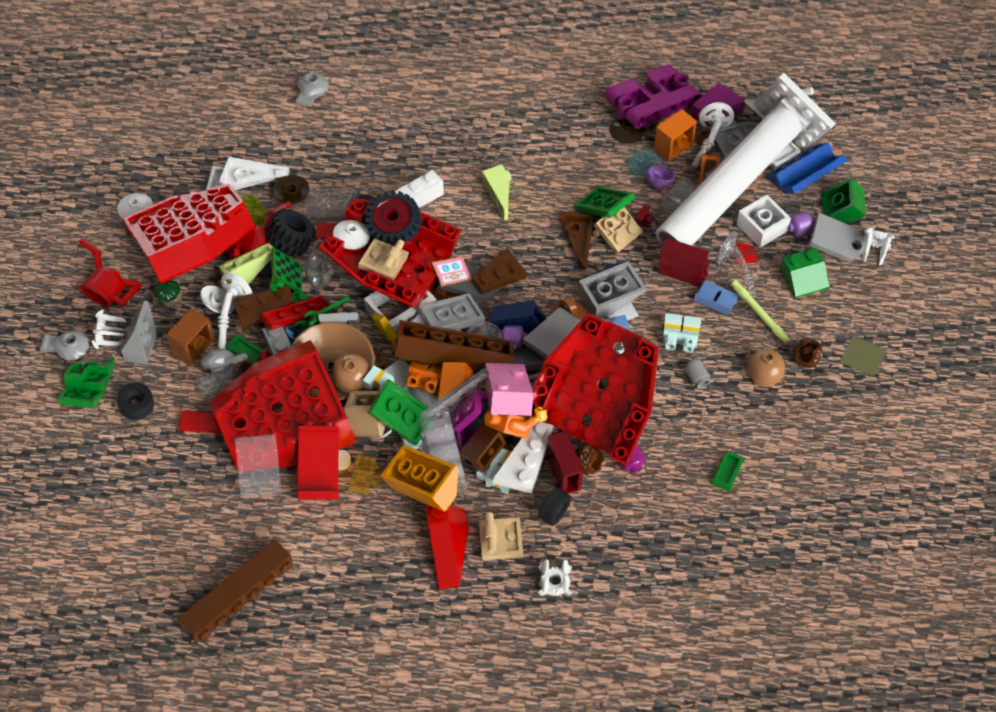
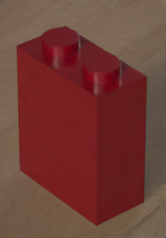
M666 238L660 252L658 274L700 287L702 280L705 281L709 273L708 268L711 259H708L709 251Z
M567 431L555 432L548 436L547 459L560 489L568 494L581 491L583 469Z

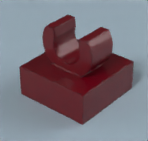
M646 204L638 211L634 220L638 225L641 223L642 226L648 228L654 217L647 214L650 207Z

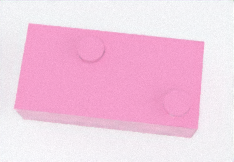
M485 362L483 385L485 393L489 397L488 404L491 414L531 416L533 390L524 364Z

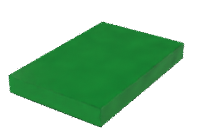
M598 186L577 202L574 208L577 212L611 218L633 201L635 196L632 192Z
M387 379L367 413L415 446L418 445L435 411Z

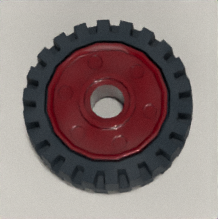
M391 191V194L384 192L383 197L378 195L377 200L373 199L371 201L372 205H368V211L365 213V222L372 238L390 245H395L398 240H403L404 245H406L407 240L411 242L413 236L418 235V230L421 229L422 224L421 213L415 200L412 197L410 198L408 194L404 195L400 191H398V194L395 191Z

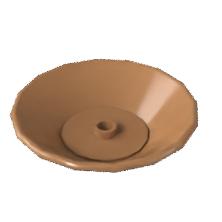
M324 322L310 326L296 337L291 347L311 340L319 353L340 402L347 400L349 394L340 391L335 385L332 378V369H329V366L334 365L339 357L354 353L366 359L372 369L375 365V354L371 342L359 329L344 322ZM313 388L309 391V396L317 397L320 391Z

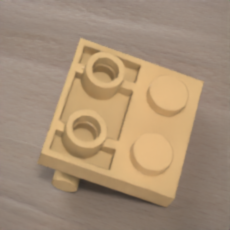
M625 207L611 218L602 217L594 224L596 230L593 231L595 237L601 235L614 253H618L643 233Z
M374 238L360 260L358 268L366 272L370 269L394 280L408 258L409 252L402 250L405 244L403 240H398L395 246Z
M486 513V520H479L482 560L523 558L520 517L494 519L493 513Z

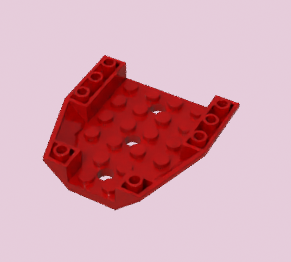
M230 183L207 188L204 191L190 192V194L182 196H172L122 219L123 227L129 235L132 234L149 260L160 284L212 261L256 228L243 200Z
M354 198L346 209L345 220H356L366 225L365 213L368 211V205H372L371 201ZM420 211L422 218L421 229L418 230L417 236H413L411 242L407 240V244L402 247V250L409 252L394 280L370 269L366 272L358 268L360 260L374 240L371 235L366 246L357 250H349L344 248L345 241L328 234L320 244L319 249L360 284L405 305L417 307L437 279L432 262L451 258L462 230ZM420 269L423 272L416 273L414 270Z
M587 313L545 359L532 389L531 416H535L534 409L537 407H542V410L546 409L547 420L545 422L609 453L610 458L627 466L652 413L659 347L647 338L612 321ZM619 342L623 343L625 347L624 352L621 354L615 350V346ZM602 378L608 381V387L605 390L599 387V381ZM586 414L592 418L589 426L583 423V417Z
M311 340L256 362L209 402L238 472L298 467V427L303 426L304 422H313L315 426H323V423L330 422L335 423V426H339V450L357 443L348 417L319 353ZM316 388L320 393L317 397L309 396V391ZM275 404H281L283 409L281 412L275 413L272 411V407ZM237 420H244L246 424L243 428L238 429L235 427Z

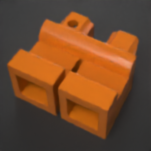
M413 360L409 367L406 384L409 387L426 389L427 392L439 393L442 367L436 364L431 366V363L421 364Z

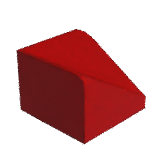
M737 242L735 251L738 264L757 263L758 253L754 246Z

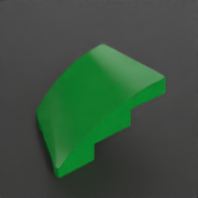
M109 358L108 362L96 363V360L72 363L63 374L66 387L57 397L58 404L95 409L112 375L115 358Z

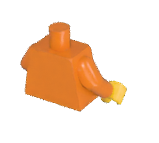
M537 407L534 409V417H526L524 415L491 414L489 408L484 415V423L486 426L502 433L528 439L530 430L537 424V421L543 422L547 420L546 409L542 410V407Z

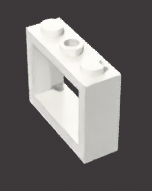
M377 291L370 293L369 296L364 298L365 310L371 316L376 312L382 314L377 307L391 298ZM428 291L419 306L436 302V298ZM418 306L411 307L392 320H388L396 333L399 320L410 322L416 318Z

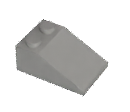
M628 261L579 280L578 295L590 314L605 318L646 292L647 289Z
M144 300L134 316L130 327L126 329L125 343L121 344L120 353L123 354L125 362L146 365L148 363L157 336L148 301Z

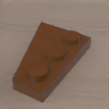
M507 248L475 274L471 282L482 295L523 280L527 277L528 273Z
M285 285L282 288L277 287L276 292L269 289L233 298L242 332L247 331L248 327L255 323H261V313L294 304L289 285Z

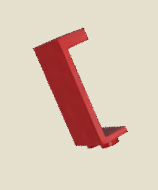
M304 422L303 426L298 427V500H339V426H335V423L330 422L323 423V426H315L313 422Z

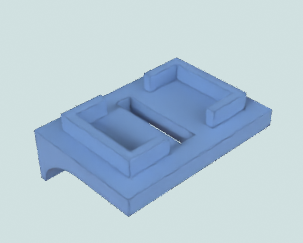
M705 280L698 293H695L694 301L729 315L739 295ZM717 293H721L717 301H713Z

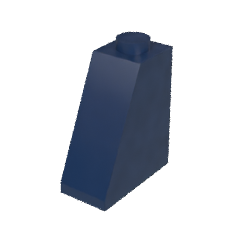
M535 300L493 306L492 314L490 315V323L497 332L503 330L506 325H520L523 327L524 332H527V335L547 319Z

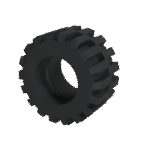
M284 208L275 212L265 230V236L273 248L285 255L296 257L306 253L316 236V230L314 229L315 226L305 215L298 211Z

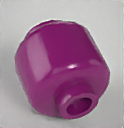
M636 445L627 466L619 462L623 471H630L631 474L642 470L641 466L645 464L646 459L641 447Z

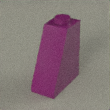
M718 83L692 105L691 116L696 121H699L701 110L705 106L716 102L729 105L733 109L734 115L744 112L745 99L721 83ZM722 109V113L725 115V117L730 116L727 111Z

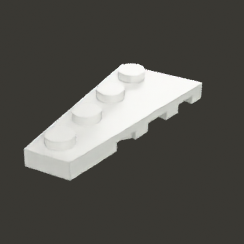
M537 421V424L531 428L528 439L521 438L493 478V484L532 493L547 449L548 436L553 431V425Z

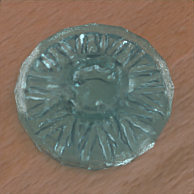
M637 150L628 159L629 169L634 174L646 177V172L651 166L657 165L660 167L661 165L659 156L650 150Z

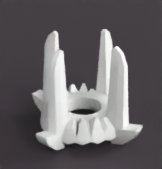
M868 228L864 231L865 250L862 254V260L866 261L870 245L877 248L880 246L881 252L878 265H882L887 249H891L890 242L894 239V235L890 232L884 233Z
M104 309L98 311L95 315L97 323L94 324L96 329H93L95 334L94 340H92L93 346L96 349H99L98 345L121 346L123 342L104 340L102 335L124 336L125 334L113 331H125V329L107 326L104 323L106 322L105 320L126 323V320L122 317L103 314Z
M545 559L543 566H538L542 574L540 578L542 589L538 593L541 596H544L546 593L570 596L572 592L569 590L570 578L568 573L572 567L568 565V561L566 559L563 561L562 568H549L548 560ZM552 576H558L561 582L558 585H553L549 582V579Z

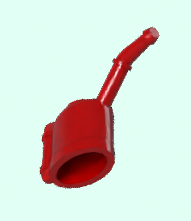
M289 201L267 212L263 225L256 226L255 229L240 239L239 256L269 243L265 236V230L277 210L289 209L291 207ZM232 247L225 250L229 259L233 260L239 257L234 256Z
M80 239L79 244L92 253L95 264V271L79 287L82 293L93 302L105 308H109L113 302L121 307L127 305L128 301L141 288V282L121 278L118 270L104 268L101 259L102 253L99 249L86 242L85 239ZM126 286L131 287L122 297H118Z

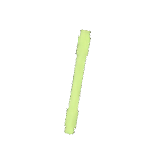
M735 280L731 286L737 291L738 295L748 303L784 345L789 343L791 339L784 333V330L771 319L751 297L750 293Z

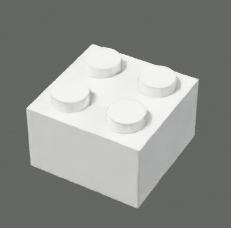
M765 195L739 211L736 225L761 248L788 232L791 218L768 195Z

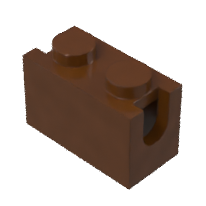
M481 424L458 454L466 459L464 462L466 466L483 473L505 446L506 441L500 431Z

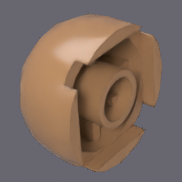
M760 349L754 352L748 360L746 367L747 376L756 385L762 387L775 386L776 383L783 380L785 361L773 349Z
M354 353L345 354L335 361L332 368V378L340 391L350 394L352 391H360L364 388L363 379L371 368L367 360L362 356Z

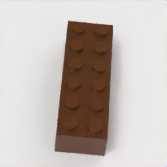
M399 320L395 338V357L407 361L410 359L421 364L432 363L439 367L443 366V362H465L477 374H484L485 362L513 364L515 358L512 340Z

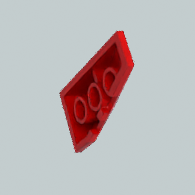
M450 505L444 512L432 506H425L426 522L439 590L460 587L469 533L466 510Z

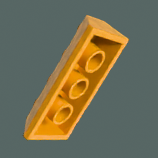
M406 445L400 448L380 476L394 491L444 512L457 496L458 467Z

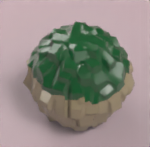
M173 280L161 284L157 282L152 292L153 300L158 304L160 301L163 302L166 308H174L182 300L183 295L180 285L177 281Z

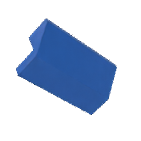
M818 143L766 176L784 194H795L847 162L845 155H834L829 143Z

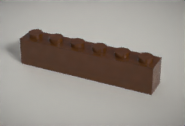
M274 539L177 619L180 628L196 644L206 640L216 627H221L226 623L228 617L233 613L240 612L245 603L249 600H254L263 588L271 586L281 573L284 574L289 571L293 564L291 554Z

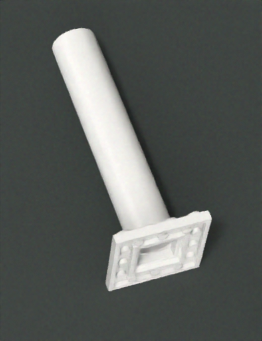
M783 73L754 102L767 116L664 221L655 232L657 239L662 246L666 238L693 245L792 140L797 147L805 151L836 123Z

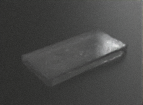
M486 368L482 369L423 411L418 424L421 429H426L454 409L476 388H483L489 376L488 370Z

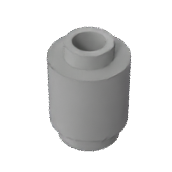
M694 359L686 364L685 372L693 386L701 389L710 384V375L701 360Z

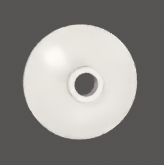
M129 194L120 200L117 211L123 219L152 206L153 201L145 194Z
M356 220L342 221L333 230L334 237L345 241V249L357 250L363 248L370 240L367 226Z
M205 286L200 292L202 302L212 311L221 314L226 292L217 286ZM233 300L228 314L232 313L235 309Z

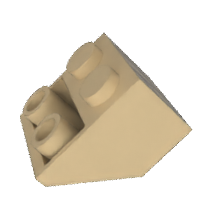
M379 391L350 392L344 410L355 437L382 438L386 426L367 413Z

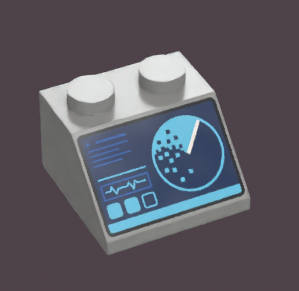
M293 325L278 327L271 331L268 327L263 328L264 340L271 356L289 349L301 328L293 327Z

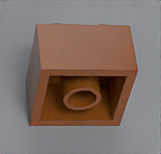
M193 309L183 314L180 321L174 327H171L167 333L172 356L188 366H191L214 341L209 318Z

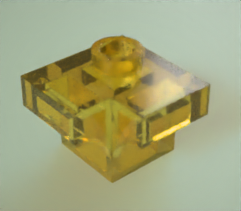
M356 454L348 492L368 496L370 487L380 488L382 479L380 476L384 468L376 465L375 458Z

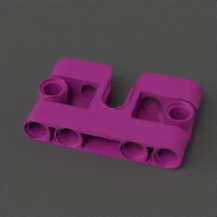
M670 64L646 72L647 82L644 83L646 88L631 78L609 87L604 93L605 99L617 110V116L627 119L636 129L667 118L681 109H689L702 97V94L696 88L689 85V77L686 74H680Z

